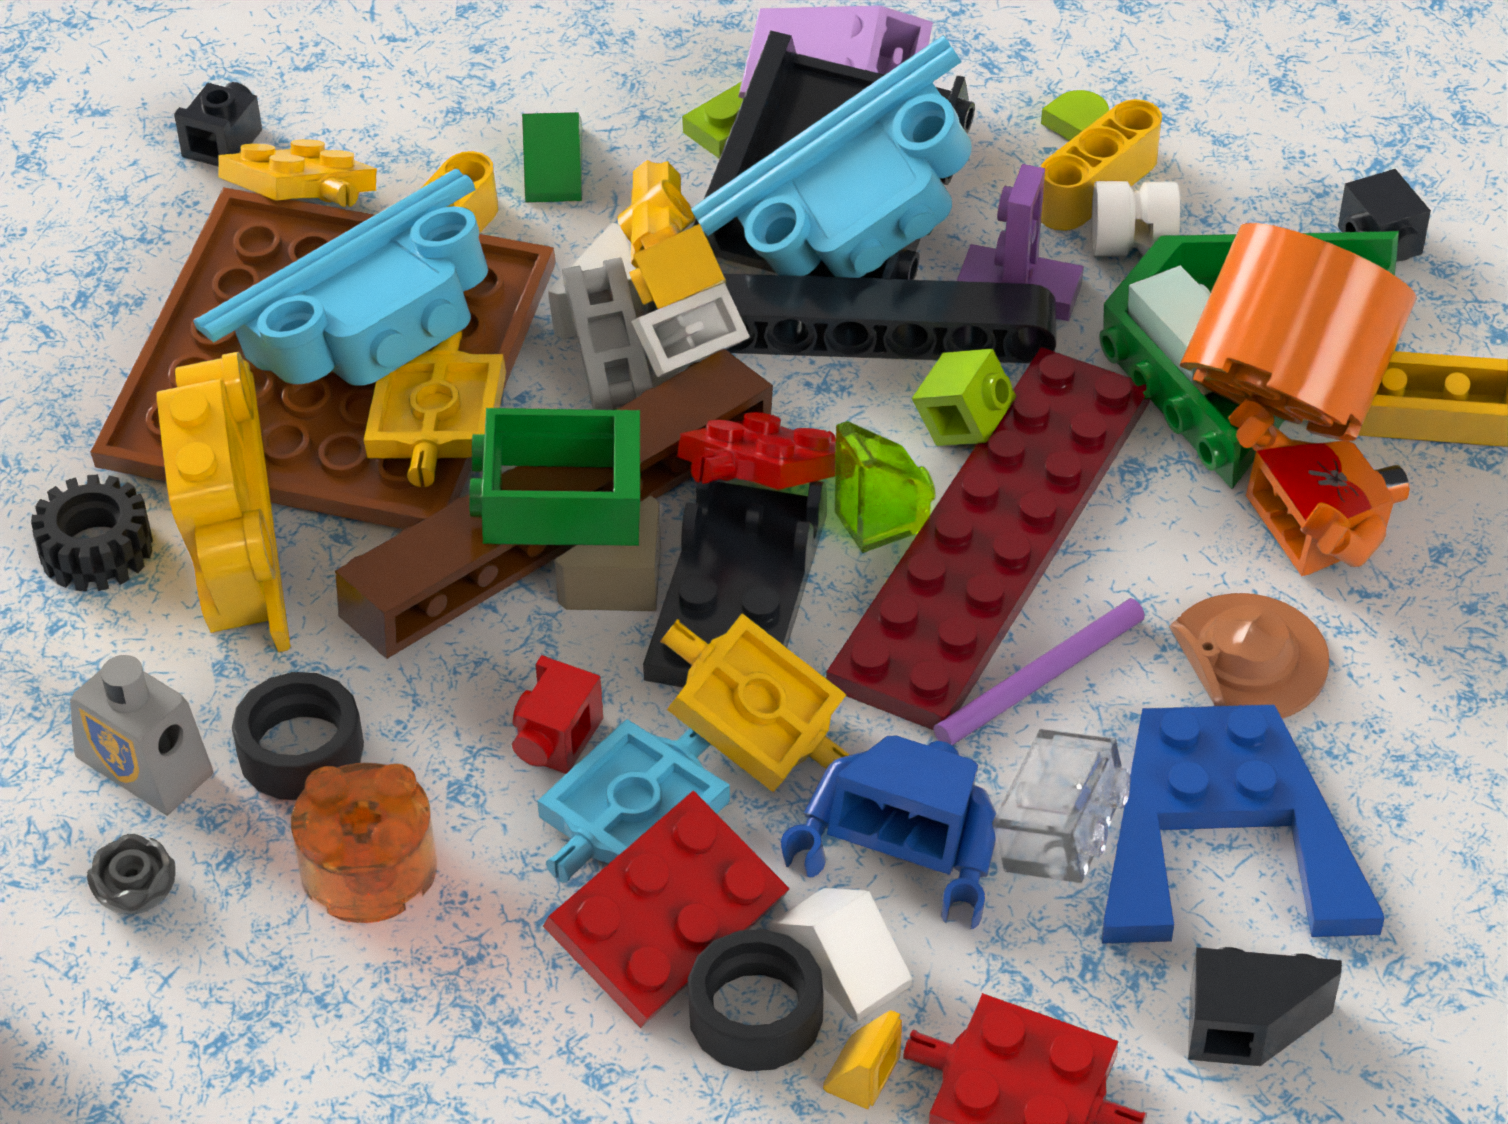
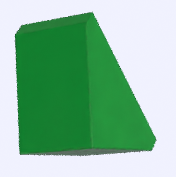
M579 112L522 114L525 203L582 201V119Z

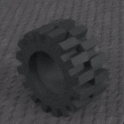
M95 474L87 475V484L78 485L75 477L66 480V491L62 492L57 486L47 491L50 502L42 499L38 501L35 506L37 515L32 514L31 525L44 572L49 578L55 576L58 585L66 588L74 580L76 591L87 592L89 582H96L98 591L109 589L108 579L115 577L121 585L130 580L127 569L139 573L145 567L143 558L150 559L153 551L151 546L153 539L144 499L141 493L136 494V489L132 484L127 482L121 487L119 478L110 475L105 484H100L99 476ZM89 528H112L105 534L94 538H74L76 534Z

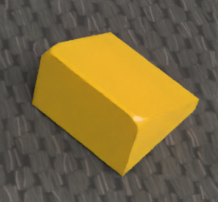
M889 1010L850 1036L823 1083V1089L827 1093L865 1109H869L870 1105L873 1106L901 1056L902 1020L900 1019V1013Z

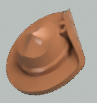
M1230 593L1213 596L1188 608L1169 626L1214 706L1275 704L1283 719L1303 710L1311 704L1325 685L1329 669V652L1323 635L1306 615L1280 600L1250 593Z

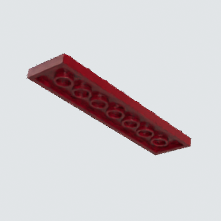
M1041 347L1013 389L1017 397L986 443H977L826 671V679L847 694L846 696L931 730H934V726L959 710L1149 405L1150 397L1145 399V395L1142 393L1147 390L1146 384L1136 386L1130 377Z

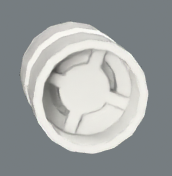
M1095 181L1092 200V251L1094 257H1126L1132 248H1138L1141 255L1144 256L1160 236L1179 235L1180 194L1177 182H1144L1139 190H1133L1128 181Z

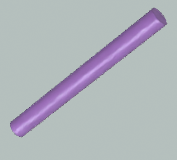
M1129 598L960 708L945 720L937 723L934 726L936 738L938 741H944L953 746L1143 621L1145 618L1143 608L1135 599Z

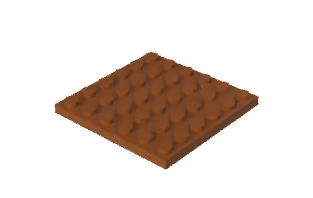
M225 187L222 188L90 451L96 468L166 482L157 392L177 388L176 367L220 359L223 354L239 352L242 359L249 363L250 371L254 377L271 503L405 529L409 526H414L447 507L455 499L460 498L472 468V457L437 459L434 482L430 486L425 487L422 477L421 487L415 486L407 478L412 458H367L363 440L376 382L367 385H351L331 371L326 376L310 383H287L272 371L261 370L245 358L235 330L213 343L196 329L193 322L196 318L374 216V214L291 199L275 201L258 193ZM479 234V241L488 266V273L482 282L463 292L471 319L468 325L461 330L462 339L460 340L458 351L469 354H503L506 368L505 388L555 267L554 247Z

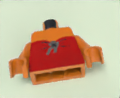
M1251 397L1244 399L1228 419L1232 425L1239 428L1236 437L1240 445L1245 448L1252 447L1256 451L1246 497L1301 576L1310 575L1339 561L1344 562L1350 567H1360L1365 564L1386 537V528L1393 504L1405 501L1409 496V481L1405 471L1399 465L1374 470L1358 447L1349 441L1312 443L1290 439L1273 425L1275 422L1274 416L1263 403Z

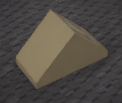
M650 495L640 502L639 546L576 545L555 559L558 603L566 610H657L661 553L659 501Z

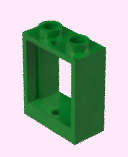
M486 408L485 434L472 435V472H483V478H470L469 492L470 517H482L483 544L639 546L640 410ZM502 466L614 467L613 492L501 490Z

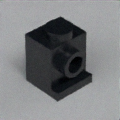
M230 82L225 87L207 83L187 109L179 107L174 113L182 157L219 167V155L239 153L242 145L252 144L262 131L257 95L252 94L245 85L238 82ZM212 133H215L216 141L208 140Z

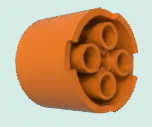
M1245 223L1238 229L1179 366L1190 371L1193 368H1197L1192 380L1237 405H1240L1247 397L1255 398L1263 403L1275 417L1296 424H1302L1303 419L1309 421L1306 430L1312 434L1335 440L1354 441L1366 418L1417 300V296L1405 282L1392 273L1341 247L1294 230L1262 223Z

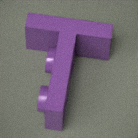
M1022 164L1014 186L1005 185L999 200L997 220L1006 222V231L1002 230L1000 232L996 249L970 244L957 281L1041 285L1050 290L1055 296L1056 319L1069 321L1082 285L1084 266L1038 257L1045 168Z

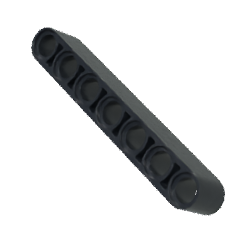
M723 273L727 281L725 285L750 338L726 349L730 353L938 360L942 353L993 349L1000 363L1029 364L1041 347L1055 351L1056 300L1051 291L1041 285ZM654 301L648 303L647 314L658 310Z

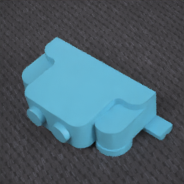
M942 35L692 207L691 211L698 220V223L707 236H709L735 217H738L745 229V237L749 245L759 256L768 262L778 275L805 276L814 270L821 260L834 277L860 278L866 273L876 270L895 253L916 239L929 234L935 226L946 219L951 211L952 198L940 178L949 177L964 167L971 155L972 144L959 122L955 109L945 97L941 96L933 82L962 62L946 37Z
M458 169L450 171L193 320L196 329L213 343L235 330L245 358L261 370L272 371L287 383H310L326 376L331 371L351 385H367L378 381L458 333L470 322L471 314L463 292L483 281L488 273V266L479 241V227L473 212L463 207L447 206L476 190L473 181L469 176H463Z

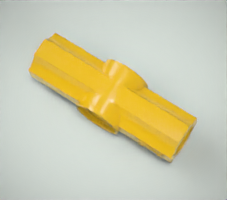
M646 160L633 171L631 205L617 217L622 231L631 242V264L636 269L639 268L633 254L645 249L641 241L642 238L670 225H674L677 233H680L696 219L691 211L690 204L681 194V174L668 161L654 163Z

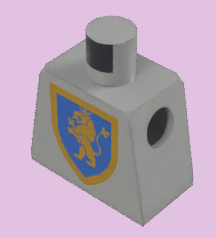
M119 655L109 659L100 671L74 692L70 699L75 757L166 816L214 774L189 703L180 693L144 672L142 664L137 658L130 655Z

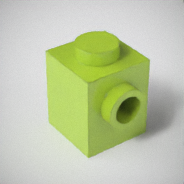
M983 349L942 353L911 399L935 445L943 446L986 443L1017 396L994 350Z

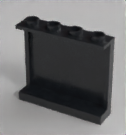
M770 30L704 199L883 77L884 74L797 54L792 35ZM957 75L951 91L936 88L941 96L951 103L959 117L961 126L968 134L974 118L975 103L969 101L965 77ZM953 175L940 178L944 185H948ZM735 217L709 236L705 233L716 258L776 273L768 262L759 256L749 245L745 237V229L738 217ZM697 219L695 220L693 226L699 224ZM921 238L916 239L885 260L876 270L868 272L860 278L914 280L920 259L919 252H916ZM822 260L814 270L805 275L834 277Z

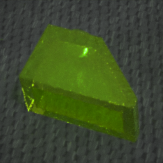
M849 421L837 424L835 514L860 551L865 553L918 534L930 516V505L936 498L935 486L928 470L924 466L917 467L902 445Z

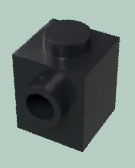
M1396 169L1345 183L1338 228L1341 232L1399 231L1396 262L1405 261L1423 254L1431 210Z

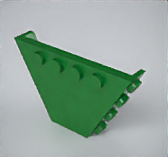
M1399 231L1303 233L1348 250L1395 275ZM1236 234L1160 236L1104 302L1103 330L1099 334L1100 345L1106 358L1113 364L1117 363L1132 378L1136 386L1146 384L1147 390L1142 392L1145 395V399L1150 397V400L1164 414L1171 430L1176 434H1182L1195 448L1203 465L1210 471L1215 470L1226 484L1233 489L1254 462L1256 454L1252 447L1245 448L1240 445L1236 437L1239 428L1232 425L1228 419L1239 405L1214 392L1203 395L1128 315V294L1130 284L1180 265L1198 284L1204 285L1211 293ZM1274 416L1275 422L1273 425L1279 429L1285 420Z

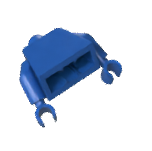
M897 735L886 736L868 751L838 758L826 768L803 812V815L808 818L806 823L795 825L783 834L781 849L786 867L790 866L798 852L810 850L805 858L804 866L807 877H814L824 869L826 863L821 837L827 828V835L948 875L951 874L954 868L960 872L959 878L952 880L944 890L941 917L944 923H947L950 906L958 901L967 902L974 908L970 928L974 929L982 919L985 903V893L979 884L980 877L988 876L999 830V819L987 791L975 785L978 764L974 760L959 756L958 751L951 744L944 741H934L925 745Z

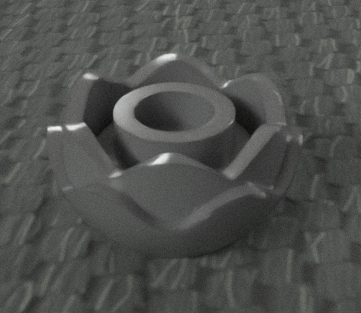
M126 834L96 852L92 868L87 872V881L97 901L106 908L120 914H139L156 907L166 898L175 881L176 866L174 859L168 855L164 846L156 839L145 838L137 834Z

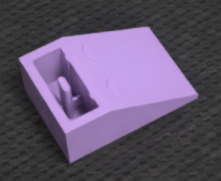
M881 5L760 8L738 97L744 98L770 30L792 35L797 54L886 75L929 45L933 22Z

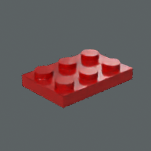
M693 790L551 913L543 927L620 1008L642 1028L688 986V976L696 957L714 940L736 931L749 930L784 898L790 888Z

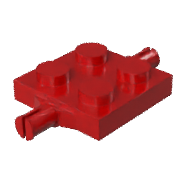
M750 412L744 414V420L742 421L710 420L707 422L706 428L680 433L677 457L692 462L691 474L698 483L702 481V484H707L715 480L729 481L736 478L781 490L851 473L854 449L837 444V439L831 431L826 432V430L814 428H797L792 430L780 426L781 419L775 415Z
M982 993L967 1029L955 1039L953 1044L919 1033L914 1029L910 1033V1039L907 1040L903 1059H909L943 1072V1083L930 1110L929 1124H1145L1147 1112H1140L1106 1099V1081L1117 1057L1119 1041Z

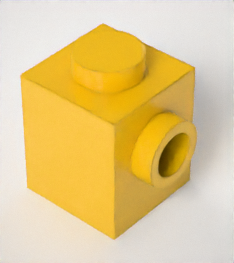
M700 224L680 233H677L674 225H670L642 238L641 241L645 249L633 254L639 268L629 272L642 303L645 305L654 301L658 309L727 282Z

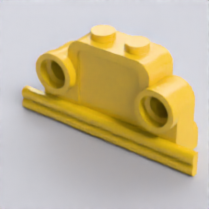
M239 352L223 354L220 359L176 367L177 388L158 391L157 406L169 502L175 523L193 562L203 617L210 633L269 621L270 634L277 651H288L291 647L253 373L250 371L249 363L242 359Z

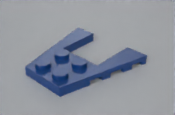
M1275 704L1142 708L1104 915L1102 944L1172 942L1174 920L1160 830L1291 826L1311 937L1381 935L1385 919L1384 913Z

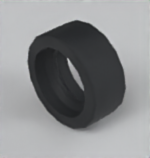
M290 672L271 677L249 690L235 710L232 732L242 774L262 793L284 800H307L322 796L347 782L361 763L364 740L359 711L354 696L337 680L319 673ZM297 717L319 718L337 727V732L329 742L314 751L299 755L277 754L262 748L259 744V741L269 729L282 721Z
M765 929L742 930L714 940L696 957L688 976L690 1030L701 1049L722 1065L744 1071L774 1070L796 1061L815 1043L823 1023L824 992L821 969L811 952L788 935ZM764 975L781 980L794 989L798 997L797 1007L787 1017L770 1024L746 1025L729 1020L714 1008L713 1000L714 994L726 983L742 976Z

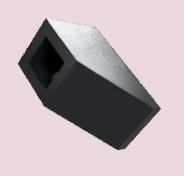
M1196 947L1190 984L1188 1060L1262 1066L1333 1013L1342 973V960L1316 958L1315 956L1303 953L1278 955L1245 952L1234 947L1218 949Z

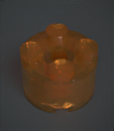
M354 763L338 768L332 766L320 767L311 772L306 778L305 789L293 807L291 831L301 883L308 897L311 900L313 897L326 906L329 915L339 920L353 923L384 921L406 911L405 903L415 897L421 890L423 896L432 886L437 872V854L429 800L423 788L416 781V776L412 769L397 763L389 765Z

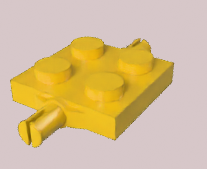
M319 140L291 141V149L275 150V146L268 144H244L241 146L239 153L219 155L218 178L275 201L318 198L321 201L334 202L346 208V205L352 207L356 203L359 192L376 191L377 168L354 160V153L326 150L325 143Z
M462 331L434 346L432 351L424 352L376 381L363 440L367 458H412L407 478L409 482L418 487H421L422 477L425 487L430 486L434 482L437 459L472 457V435L485 434L486 408H500L506 376L503 354H469L458 351L460 340L462 339Z
M744 614L738 617L726 634L713 639L709 644L680 623L678 619L660 641L692 665L688 671L686 685L666 710L770 791L774 792L792 768L806 761L808 757L826 769L834 760L850 755L826 736L829 731L831 715L847 694Z

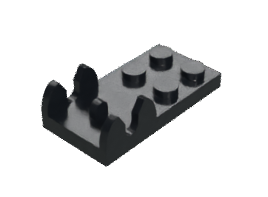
M717 480L707 484H702V481L696 483V504L686 502L682 522L681 553L643 662L644 681L684 687L686 685L688 671L692 665L667 645L660 642L677 619L709 644L713 639L726 634L738 617L744 614L786 648L788 647L827 517V489L825 482H810L808 496L718 482Z

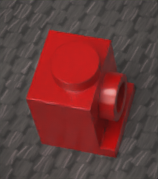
M541 655L535 664L537 684L532 691L526 690L522 693L514 709L512 721L513 726L518 730V734L512 742V748L521 760L530 765L545 766L567 774L604 718L601 676Z

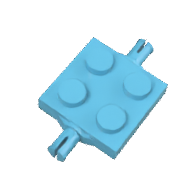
M628 719L623 721L537 800L539 818L570 839L553 857L546 861L547 869L553 877L557 878L559 876V881L566 883L591 858L609 864L693 790L716 814L730 802V785L703 768L697 759L711 744L691 728L676 741L652 735Z

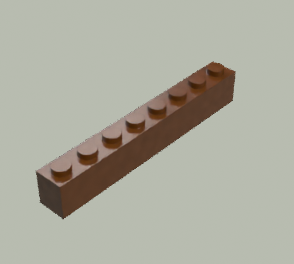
M723 348L702 361L691 364L686 370L660 385L646 390L639 397L616 409L640 410V502L650 495L656 499L692 477V462L677 457L680 433L706 428L707 422L710 420L737 422L744 420V414L750 412L771 414L773 385ZM517 466L502 473L501 490L613 492L614 467ZM468 494L455 499L442 510L414 526L403 529L398 535L365 554L354 557L347 564L335 570L338 616L382 656L388 659L566 553L576 545L483 544L482 517H470Z

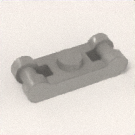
M621 257L604 260L603 267L582 271L580 265L562 269L565 292L572 313L592 409L613 410V407L625 405L639 397L646 390L653 388L644 348L631 322L636 319V314L623 260ZM608 290L611 302L590 306L588 294ZM627 365L629 380L608 384L605 369Z

